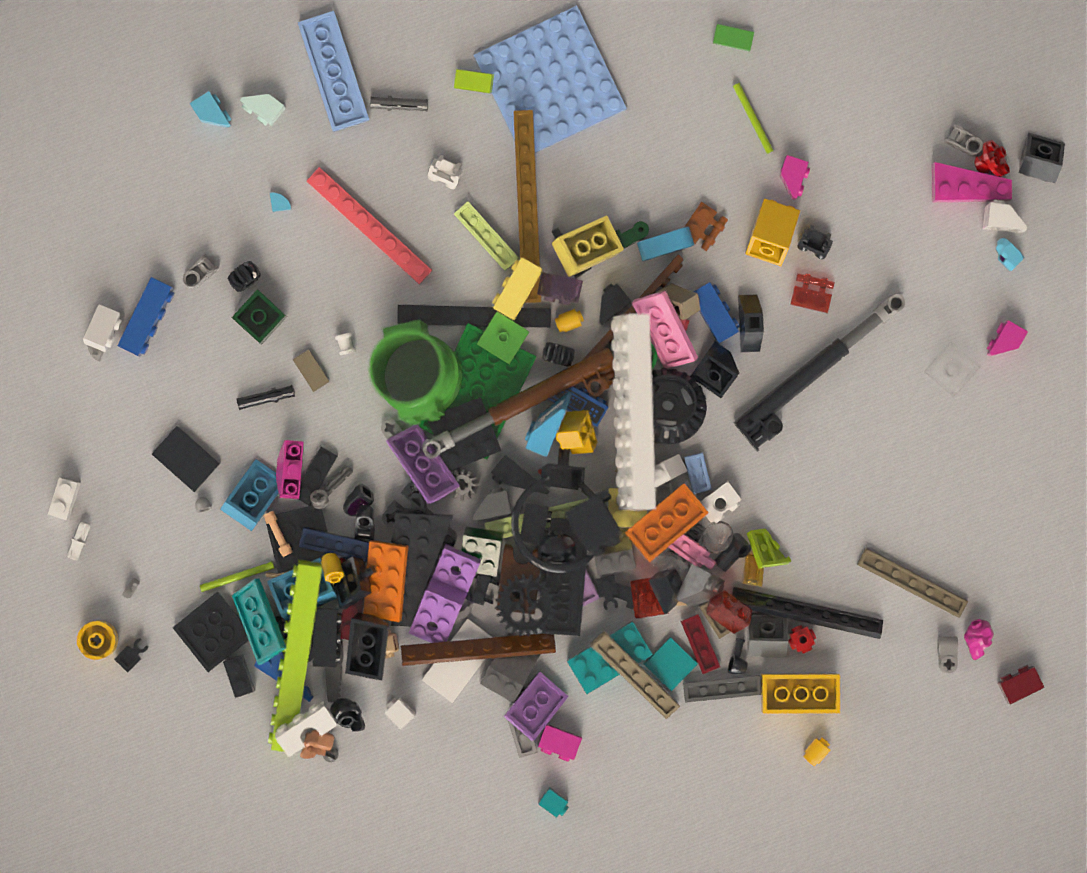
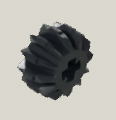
M247 261L235 268L227 279L233 289L241 292L258 281L261 273L252 261Z
M547 342L542 352L544 361L566 367L571 366L575 357V350L573 348L552 342Z

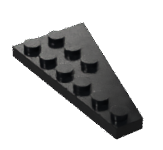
M412 512L395 513L394 544L408 546L402 621H391V626H411L453 515Z

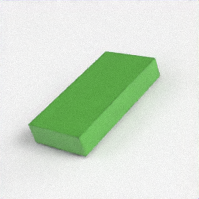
M717 24L713 44L750 52L754 32Z

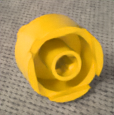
M102 620L85 624L77 635L79 650L85 657L92 660H99L110 656L118 645V634L115 627ZM99 635V638L102 639V642L96 645L97 642L94 641V638Z

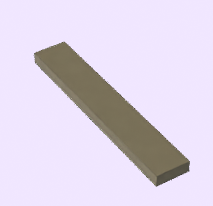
M865 548L857 563L858 566L958 618L961 617L968 603L967 600L867 548Z
M605 631L590 643L665 719L669 718L680 707Z

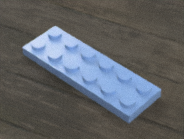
M331 11L297 22L333 132L370 121L335 12Z

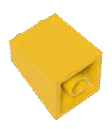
M764 198L745 255L782 266L801 210Z

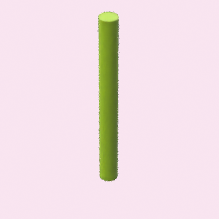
M740 83L733 85L766 153L773 152L774 150Z
M271 561L199 585L200 590L204 592L275 569L274 563Z

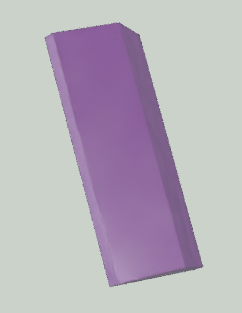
M417 424L387 439L386 442L429 504L441 500L460 485L439 455L435 458H429L425 455L422 444L428 438ZM429 444L426 448L427 452L432 453L435 451L432 444Z

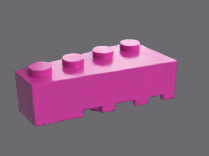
M937 162L932 164V203L993 202L994 200L1010 201L1012 199V180Z

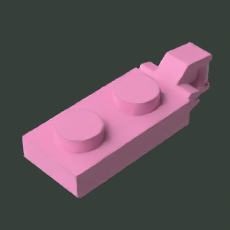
M685 534L669 546L671 550L700 568L702 565H705L712 570L716 564L709 557L711 553L706 548Z

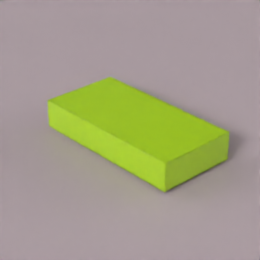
M456 69L454 88L492 93L494 74Z

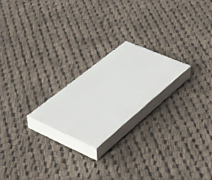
M467 619L451 641L493 637ZM485 659L434 663L422 681L453 703Z

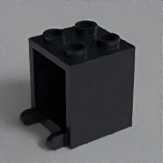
M607 490L595 494L564 513L590 556L595 555L597 557L605 552L604 548L609 545L612 547L622 542L621 538L624 537L605 504L612 497Z

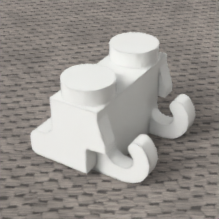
M440 155L438 160L434 158L429 168L428 179L431 181L440 180L448 188L455 189L463 170L460 169L462 163H452L445 160L443 155Z

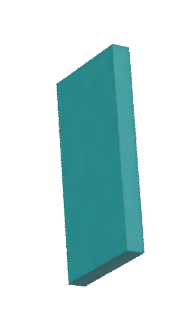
M256 578L234 593L232 598L258 665H261L286 649V645L261 580Z

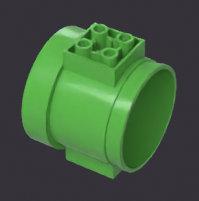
M421 320L382 328L384 338L375 346L369 361V376L373 387L381 397L398 410L399 419L406 423L417 425L424 419L429 421L439 420L440 416L445 415L444 410L455 400L461 387L462 367L458 356L448 344L430 335L428 325ZM416 340L431 342L438 352L441 364L440 375L436 385L426 396L413 402L396 401L389 393L385 382V369L388 360L397 348L407 342Z

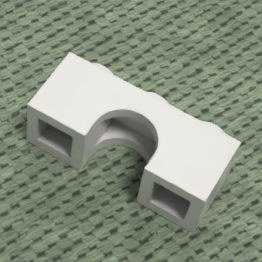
M323 701L320 704H313L305 714L300 713L295 716L288 725H281L276 730L275 737L287 756L290 757L305 747L304 740L300 736L305 728H315L322 736L337 726V722Z

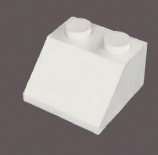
M994 200L985 206L983 229L1020 234L1027 230V226L1010 205L1005 204V201Z

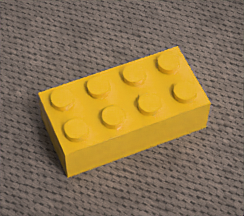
M838 673L761 674V712L763 714L840 713V674Z

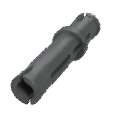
M371 96L370 109L428 112V99Z

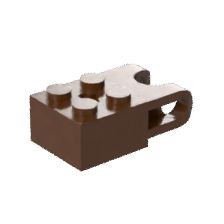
M505 544L499 585V591L504 592V589L501 585L508 586V579L514 582L515 575L519 580L522 579V574H525L526 579H529L530 574H532L533 580H536L540 575V568L530 562L520 564L515 561L511 544ZM535 548L532 554L537 558L538 548ZM523 588L524 602L520 606L524 607L525 614H528V607L532 606V604L528 603L527 589ZM533 589L529 592V597L532 600H537L538 590ZM511 592L510 599L517 602L521 599V595L519 598H515V595ZM535 609L531 611V614L535 615ZM519 610L513 611V612H516V613H522V612L519 611Z

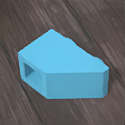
M208 91L190 103L201 122L226 128L231 126L229 121L232 119L226 110L222 111L218 106L221 102L216 94L212 95Z

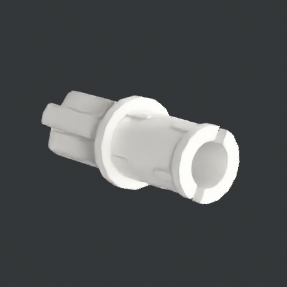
M80 522L75 537L71 539L72 544L66 557L78 561L81 550L86 545L85 540L90 529L89 524Z

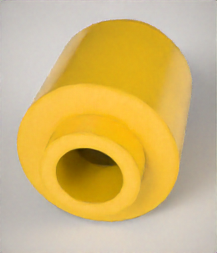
M575 308L554 318L560 333L563 331L566 333L581 327V322L584 321L580 310L576 312Z
M328 553L322 557L321 563L325 580L330 583L339 582L344 576L339 557L335 553Z
M816 737L804 751L803 757L813 766L817 763L820 764L831 751L829 748L831 744L823 737L821 739Z

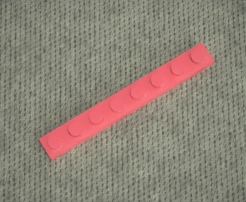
M320 167L307 180L317 192L419 285L432 272L421 259Z

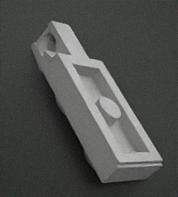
M508 721L519 758L538 753L535 741H531Z

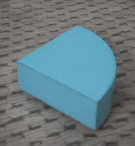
M270 193L272 212L292 210L289 201L283 195Z

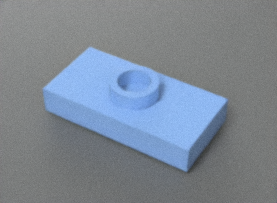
M703 452L684 457L693 494L712 490Z

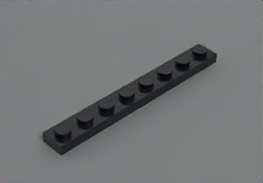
M398 305L397 324L421 320L427 325L467 326V324L488 327L496 312L499 311L493 307ZM521 308L515 320L504 315L521 327H551V309Z
M733 587L730 606L877 639H880L882 635L883 620L738 587Z

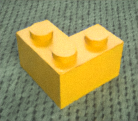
M588 410L566 412L556 433V439L560 443L561 449H570L571 454L594 452L598 440Z

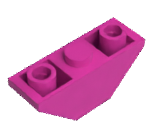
M284 440L277 459L276 482L280 498L299 499L303 441Z

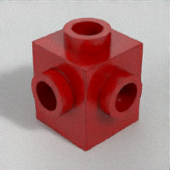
M798 625L791 629L792 632L788 634L790 637L788 643L792 650L795 649L797 652L801 651L804 654L813 649L812 646L815 645L814 640L817 638L812 628L808 629L807 626L802 627V625ZM801 636L806 637L805 643H800L799 638Z

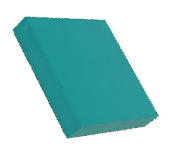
M670 637L644 665L672 691L698 663Z

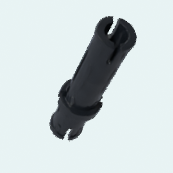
M293 385L278 389L271 388L270 391L236 398L238 408L241 410L269 402L278 403L279 400L295 397Z

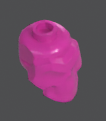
M976 619L972 621L967 628V632L964 634V639L973 660L981 658L985 654L984 649L992 644L994 632L990 623L986 620Z

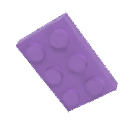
M538 672L503 717L531 741H534L569 696L541 672Z

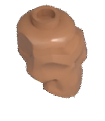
M317 730L307 732L304 739L305 747L302 748L300 757L309 759L314 758L316 754L325 756L326 751L332 749L335 739L334 735L329 733L330 730L322 736Z

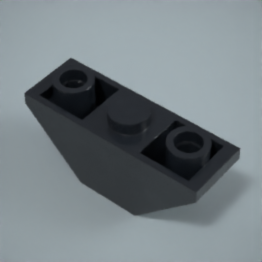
M738 295L740 352H760L764 334V322L758 295Z

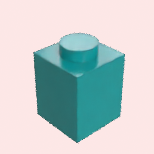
M550 787L538 802V805L556 818L559 815L563 816L569 808L567 806L568 800Z

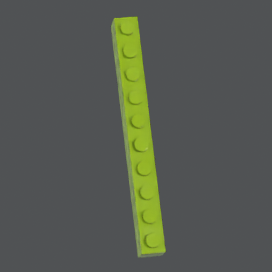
M299 560L298 566L294 565L293 577H296V582L291 584L290 590L293 602L288 603L287 614H290V622L286 621L284 633H288L287 640H284L286 649L283 650L285 652L284 659L280 658L279 670H282V675L277 677L276 683L279 695L274 697L273 707L277 708L276 714L271 716L270 724L274 728L273 732H269L268 744H271L272 751L285 752L276 740V730L283 724L288 725L295 716L300 714L322 563Z

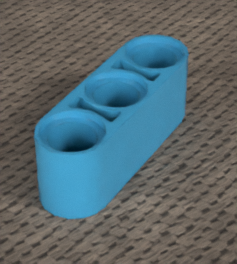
M685 227L640 241L637 245L642 261H647L692 247L694 242L690 228Z

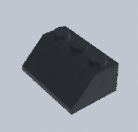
M357 613L351 618L345 674L379 681L383 680L389 624L377 616Z

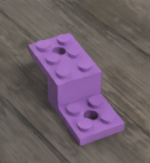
M445 546L409 634L430 643L446 642L448 640L481 559L451 546ZM452 566H458L461 571H455ZM429 622L436 623L437 627L430 626Z

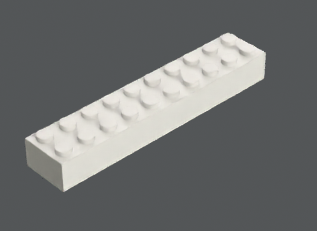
M649 314L614 316L611 322V329L614 336L612 341V350L614 351L612 367L615 370L613 388L615 390L614 408L616 409L614 426L617 431L615 446L617 448L615 463L618 467L616 484L619 494L617 495V505L619 510L656 509Z

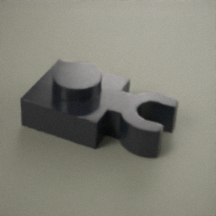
M615 575L595 579L599 598L605 597L604 609L608 610L607 604L610 601L614 603L615 608H618V602L613 597V595L618 594Z
M141 638L134 642L133 648L129 645L126 646L114 659L127 673L142 659L138 654L146 652L149 648L148 645L143 649L138 647L139 642L142 640Z

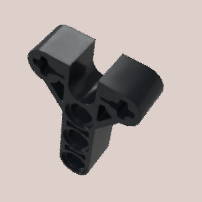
M412 480L401 492L411 502L412 507L404 508L397 501L393 500L382 515L385 525L395 526V516L392 519L388 517L389 514L394 513L396 510H398L397 512L412 513L420 510L422 513L434 514L427 508L426 500L418 489L410 494L413 487L416 486ZM449 527L446 535H450L453 542L446 543L443 541L442 548H445L446 545L454 547L457 541V533Z

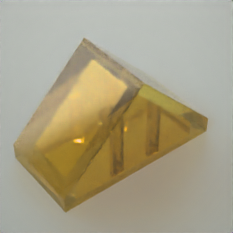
M748 554L745 557L741 583L762 587L764 568H758L754 555Z

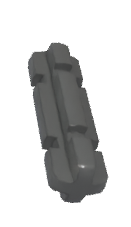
M345 465L341 472L333 476L321 490L326 491L327 496H329L333 489L335 490L346 480V477L353 473L352 469Z

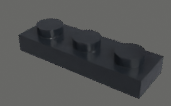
M320 447L300 483L298 500L308 506L311 505L310 496L312 492L320 489L336 461L337 455Z

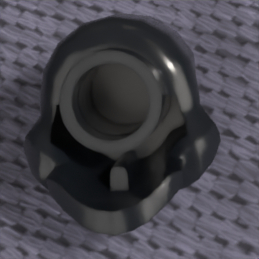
M339 698L332 703L330 712L341 727L351 728L352 732H359L365 729L362 711L356 702L347 698Z

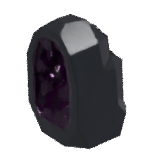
M364 484L356 486L343 504L344 513L355 517L359 506L365 504L371 506L374 502L372 491Z

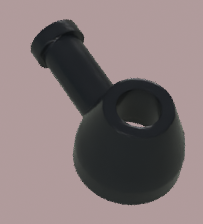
M736 638L734 653L728 664V673L745 674L748 662L741 658L745 640Z

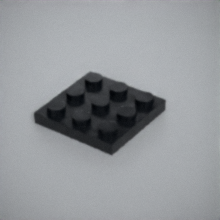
M480 397L444 411L445 415L440 416L439 420H428V423L435 437L445 431L450 432L487 412ZM489 425L454 443L455 446L441 452V456L449 471H452L502 450L492 425Z
M311 505L276 514V522L287 544H290L293 553L282 557L279 551L280 546L270 525L266 524L278 573L293 570L294 565L298 566L299 560L314 561L320 558L322 561V557L328 554L299 547L303 527L328 532L322 508L317 509Z
M216 592L172 627L208 673L249 641L242 621L219 592Z

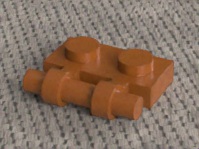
M701 202L684 228H690L694 244L697 243L699 238L702 239L704 243L701 245V248L707 251L716 242L715 239L720 231L723 232L728 219L721 216L719 221L714 220L713 218L717 212ZM710 224L714 228L709 235H706L704 231Z

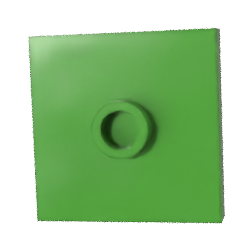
M496 312L477 345L510 364L528 336L529 331Z

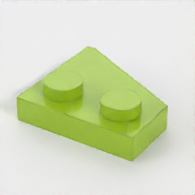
M766 528L750 530L746 533L758 568L787 565L792 562L789 556L785 557L779 550L780 545L772 539L771 534Z

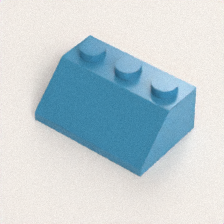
M318 558L311 562L321 563V559ZM293 570L267 581L280 615L285 621L290 619V614H287L288 603L293 602V596H290L291 584L296 582V577H293ZM323 570L321 571L316 608L337 599L333 584L325 580Z

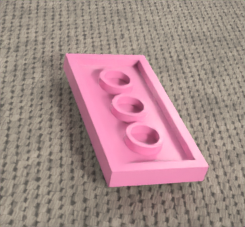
M666 291L641 297L632 302L637 314H649L650 341L655 347L664 368L667 369L697 360L698 356Z

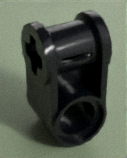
M366 504L361 505L357 508L354 538L374 540V509Z

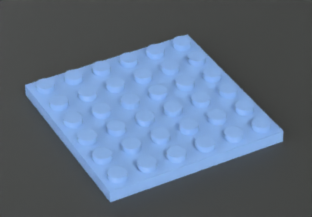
M577 6L474 55L482 73L494 74L492 95L514 141L513 111L533 110L535 153L627 110Z

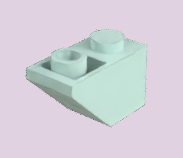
M270 94L242 97L240 99V102L243 104L242 108L249 114L252 111L257 114L258 117L256 119L265 126L267 123L272 126L285 109V106Z

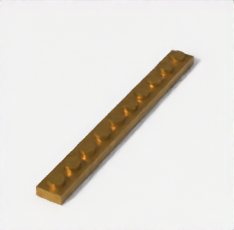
M519 110L513 112L520 260L524 258L540 267L533 110ZM541 277L538 278L525 303L542 302L541 294H537Z

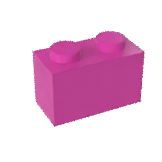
M547 724L538 747L541 748L540 751L549 755L552 752L559 755V759L569 762L570 759H575L582 737Z

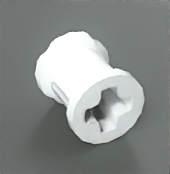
M351 332L335 337L339 344L340 356L356 351L350 338L352 336Z

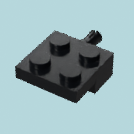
M352 556L341 563L344 576L339 582L334 583L340 609L346 610L372 593L369 576L376 573L377 570H375L376 567L373 565L366 569L363 558Z

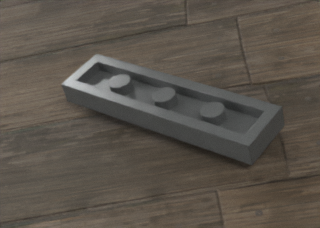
M760 675L683 683L685 703L762 695Z

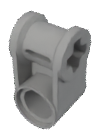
M954 124V129L949 138L945 139V142L969 156L978 155L983 148L981 139L969 133L963 127ZM975 142L978 145V150L971 151L968 144Z
M206 254L200 257L183 275V282L189 289L198 288L219 269L218 266H214L209 261ZM190 275L197 276L195 284L187 283V278Z
M938 637L939 668L944 673H953L958 666V637ZM947 659H949V662L953 663V666L949 667V670H947V667L943 666V663H946Z

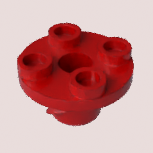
M993 140L985 142L983 144V155L976 156L974 161L977 171L987 174L992 171L997 177L1010 173V168L1005 159L1007 153L1004 147H999Z

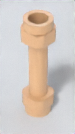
M274 511L263 515L266 524L270 525L277 539L282 557L293 553L290 544H287L276 522L277 517Z

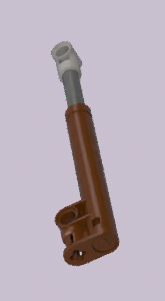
M606 348L496 404V406L488 408V412L450 432L445 431L433 438L426 439L422 444L423 452L427 457L435 458L441 452L455 446L454 443L493 423L497 426L502 421H506L581 382L591 395L598 396L602 394L603 391L610 388L615 378V370L612 367L614 358L610 350ZM599 382V388L591 391V383ZM431 443L437 446L436 450L432 453L426 450L427 446Z

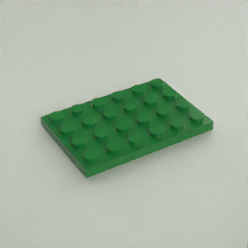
M467 324L454 351L462 367L461 387L455 400L444 411L481 397L485 410L488 412V408L496 406V404L521 391L537 356L519 348L511 363L508 364L477 345L484 331ZM421 420L419 427L432 433L428 420ZM505 420L497 426L495 423L491 424L497 439L504 427Z

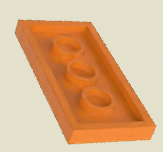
M683 483L660 502L656 509H652L629 528L625 534L648 562H651L709 512Z
M375 540L369 541L367 568L373 565L376 567L375 570L377 572L369 576L372 593L364 598L363 614L377 616L380 619L394 622L402 621L408 546Z

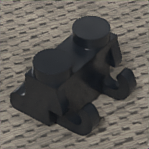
M810 225L809 229L805 228L797 248L801 251L809 250L814 252L817 258L825 259L833 243L830 240L832 234L828 233L826 235L815 230L814 226Z
M476 573L474 578L477 579L479 575L473 597H471L472 593L468 592L465 599L483 606L485 602L493 604L494 600L485 598L489 583L499 586L500 582L492 580L493 576Z

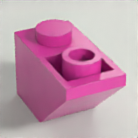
M786 155L780 177L791 199L796 200L798 196H802L804 186L801 184L803 178L807 179L810 168L807 167L809 162Z
M1009 320L1005 321V323L1001 322L996 330V333H998L996 339H991L986 348L989 350L987 355L993 356L1018 349L1028 331Z

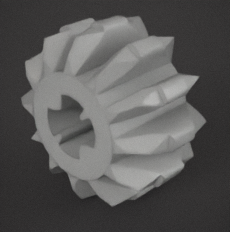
M464 468L461 469V475H459L457 470H454V474L457 476L455 478L456 481L461 482L460 479H464L468 483V487H465V490H461V487L455 489L456 493L453 495V498L456 499L458 494H461L460 500L464 501V494H466L467 498L471 499L469 491L473 494L477 493L476 490L472 489V486H479L478 483H472V481L477 479V476H473L470 479L471 470L468 471L467 475H465Z

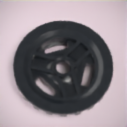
M675 368L652 370V387L654 385L659 387L652 396L653 442L668 445L684 442L694 436L704 422L707 405L701 385H698L695 378H691L684 371L680 372ZM683 388L691 397L692 404L687 405L680 389ZM669 401L673 404V408L665 410L662 403ZM657 419H658V420H667V421H676V424H675V425H664V424H660V423L657 422Z

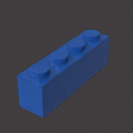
M152 277L150 278L117 345L118 347L139 357L142 354L145 355L149 348L147 342L150 336L154 337L158 329L156 324L158 320L163 319L166 313L164 308L167 302L170 303L174 297L173 287Z

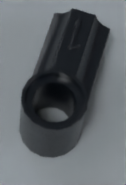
M734 533L728 538L727 547L714 561L718 567L726 572L739 558H744L751 552V545L740 533Z

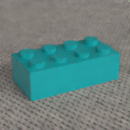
M633 621L609 635L638 664L653 655ZM592 646L567 660L586 694L620 675Z

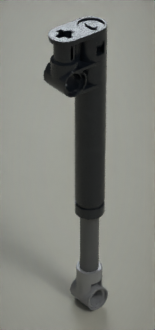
M899 294L890 296L874 309V313L841 340L839 338L834 340L831 345L829 344L733 422L757 452L763 443L773 439L783 429V423L775 413L838 363L842 357L850 353L848 349L879 324L886 323L905 307L904 297ZM893 298H897L900 301L899 308L892 307L891 300ZM771 421H775L779 425V429L776 432H772L769 429Z

